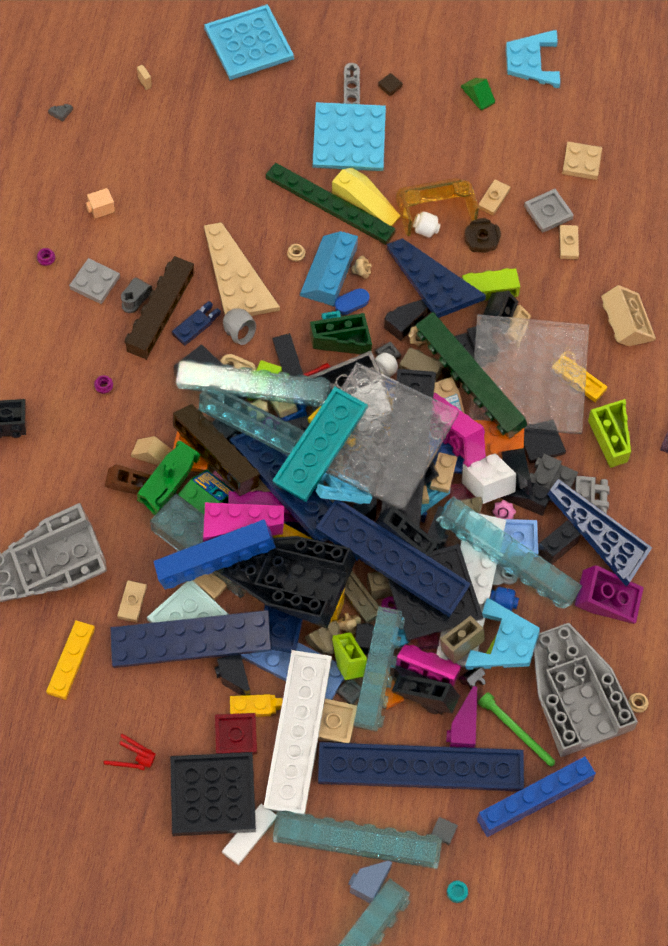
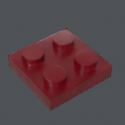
M256 713L215 715L216 754L243 752L257 754Z

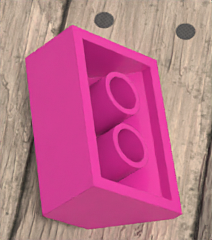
M406 644L399 652L396 665L439 682L452 684L453 687L461 668L460 665L454 664L450 659L444 660L435 653H426L415 645Z

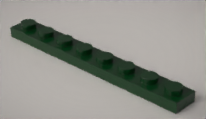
M276 162L266 173L267 180L385 245L396 232V228Z

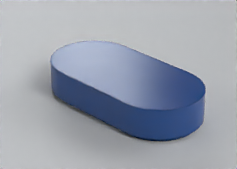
M356 289L342 295L335 301V310L340 311L342 315H347L363 308L369 303V293L364 289Z

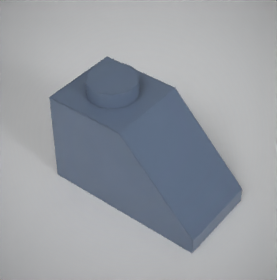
M388 860L361 868L358 874L353 873L348 883L351 886L350 893L372 904L391 870L392 862Z

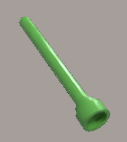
M487 692L478 701V704L483 709H490L549 766L555 764V760L495 704V697L491 693Z

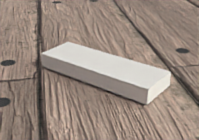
M260 804L255 810L256 832L236 833L222 851L226 857L238 866L277 819V815L269 809H264L263 804Z

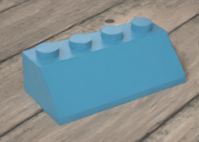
M342 231L323 236L301 290V297L335 306V301L340 294L357 250L358 236Z

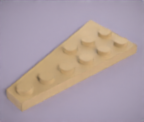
M222 223L204 225L224 315L236 308L245 309L251 316L280 311V306Z

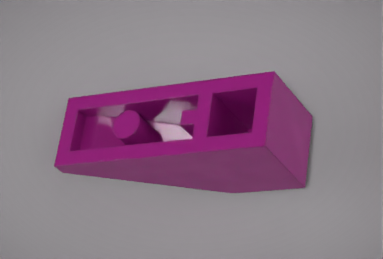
M477 686L472 687L454 718L450 730L446 731V742H450V747L475 748Z

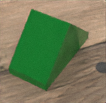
M474 78L461 85L464 92L481 111L495 104V99L487 79Z

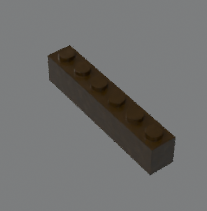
M176 256L173 257L171 262L167 263L164 275L159 277L156 289L150 293L149 302L147 305L144 304L140 318L134 321L131 334L128 333L124 343L126 344L127 352L147 360L195 274L194 263Z
M190 404L173 413V427L239 496L259 487V471L248 462L245 456H242L233 444L227 441L223 433L219 432L213 423L203 416L199 409L197 410L193 404Z

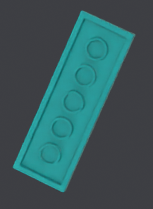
M334 387L272 480L273 484L306 502L368 409V404Z

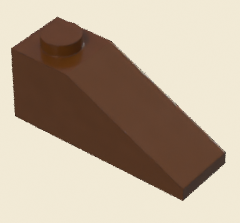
M116 464L108 468L104 487L138 494L151 474Z

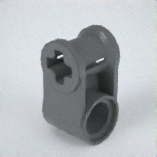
M137 277L133 278L121 294L123 311L126 313L137 311L140 305L150 296L152 286Z

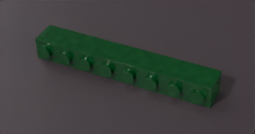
M434 312L415 325L418 331L416 333L418 338L422 342H427L429 351L433 355L437 354L440 359L438 360L441 365L451 370L450 375L456 382L459 380L463 384L461 387L464 392L474 397L473 401L479 409L482 407L486 411L484 413L490 422L494 421L498 425L496 428L502 436L506 434L510 439L527 426L526 418Z

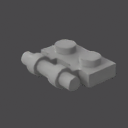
M576 476L575 491L607 514L609 509L607 496L610 493L608 480L602 479L600 480V485L595 484L596 477ZM595 493L600 494V500H595Z

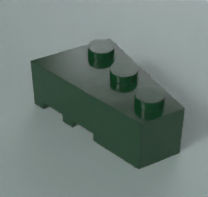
M365 313L310 322L309 333L313 349L360 355L372 351V341Z

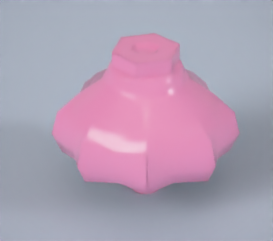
M503 500L495 503L492 512L497 518L513 519L516 510L513 508L512 503Z

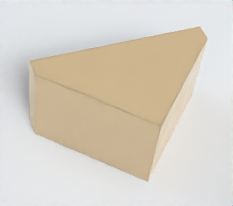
M155 436L137 440L131 457L159 466L172 449Z

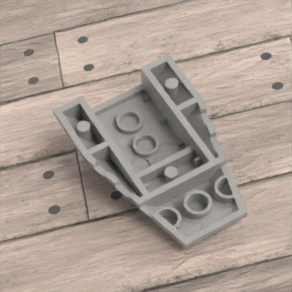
M80 503L38 523L39 526L33 530L30 529L24 534L23 538L16 543L13 542L2 554L0 553V602L71 588L107 572L106 560L100 544Z

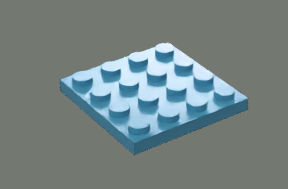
M268 4L204 24V29L230 80L294 60V54Z
M316 102L313 168H354L356 170L383 171L386 106Z

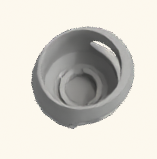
M236 308L225 314L223 327L227 335L231 336L235 343L245 345L255 334L256 322L245 309ZM244 326H248L249 331L247 335L242 339H238L239 331Z

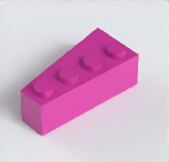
M434 393L430 429L433 432H438L440 440L444 444L449 443L454 448L453 453L457 457L461 455L465 459L463 463L467 467L485 458L484 427L471 419L469 415L464 414L456 406L446 401L445 398Z
M205 503L203 542L265 519L270 527L272 536L283 534L284 506Z

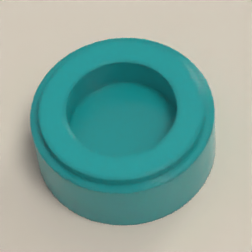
M453 881L449 884L447 897L450 901L461 903L467 898L468 887L464 882Z

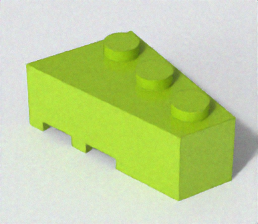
M626 399L591 409L588 422L610 468L627 463L631 454Z

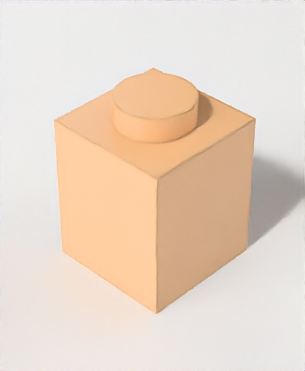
M108 188L87 194L88 202H86V207L89 213L92 212L94 218L115 212L114 201Z

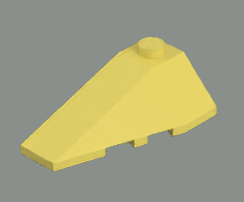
M343 169L332 181V194L390 226H393L400 218V214L370 179L356 169Z

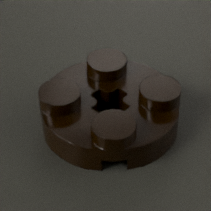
M485 218L473 220L466 227L464 239L472 252L482 253L496 250L501 237L498 225H494L491 223V220ZM480 233L487 235V237L481 238L479 236Z

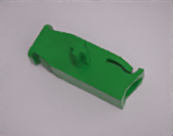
M178 441L176 448L165 456L137 494V501L144 504L153 515L158 516L160 509L171 500L188 477L193 463H198L200 454L185 443Z

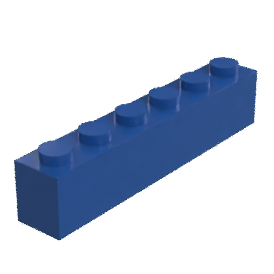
M265 519L155 560L154 565L158 581L166 590L174 588L181 583L193 581L195 578L205 574H211L218 569L230 567L242 560H248L255 555L267 553L276 547L270 527Z
M583 757L482 810L478 814L477 821L485 835L489 837L593 781L596 773L587 758Z

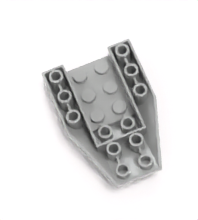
M566 623L539 633L534 649L538 698L560 757L633 731L638 721L613 669L570 623Z

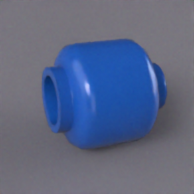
M497 587L496 590H492L490 597L491 600L510 611L517 609L519 598L515 597V590L504 587Z

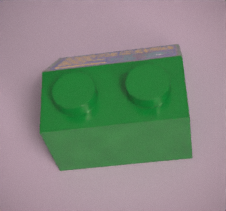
M206 469L190 479L178 495L204 516L205 503H228L229 491L234 490Z

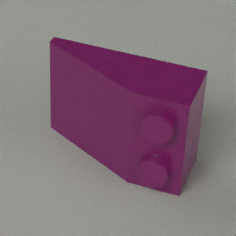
M595 565L582 571L575 606L593 614L635 624L644 587L630 582L626 587L616 574Z

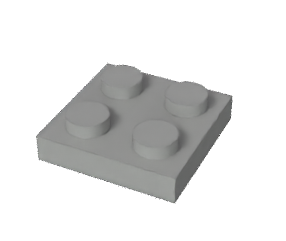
M556 189L524 203L525 209L542 233L572 220L574 216Z
M88 258L69 287L71 290L102 304L119 280L120 273Z

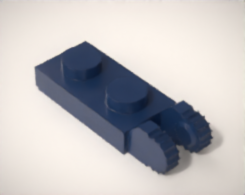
M211 301L206 302L200 310L198 309L172 331V335L186 346L219 317L221 310L217 308L207 317L205 314L213 307V303Z

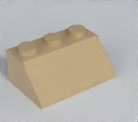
M617 285L601 296L603 307L609 316L608 321L613 327L614 337L618 343L633 346L656 340L639 293Z

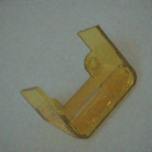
M452 178L400 188L397 191L396 200L407 237L411 236L412 227L409 207L419 203L459 196L465 197L471 220L477 219L479 206L472 184L461 178Z

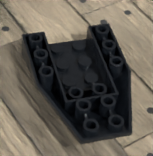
M299 536L273 538L276 548L224 568L222 572L223 577L265 605L327 629L354 567L356 558L351 548Z

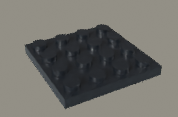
M459 544L432 551L429 556L471 583L450 617L387 578L407 642L453 629L469 616H472L476 621L483 620V615Z
M253 752L170 756L172 836L256 832Z

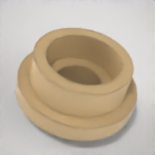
M300 244L291 245L287 251L288 258L292 261H301L305 257V249Z
M641 693L632 694L628 700L632 711L636 713L644 712L649 704L647 697ZM635 701H639L641 706L635 705Z

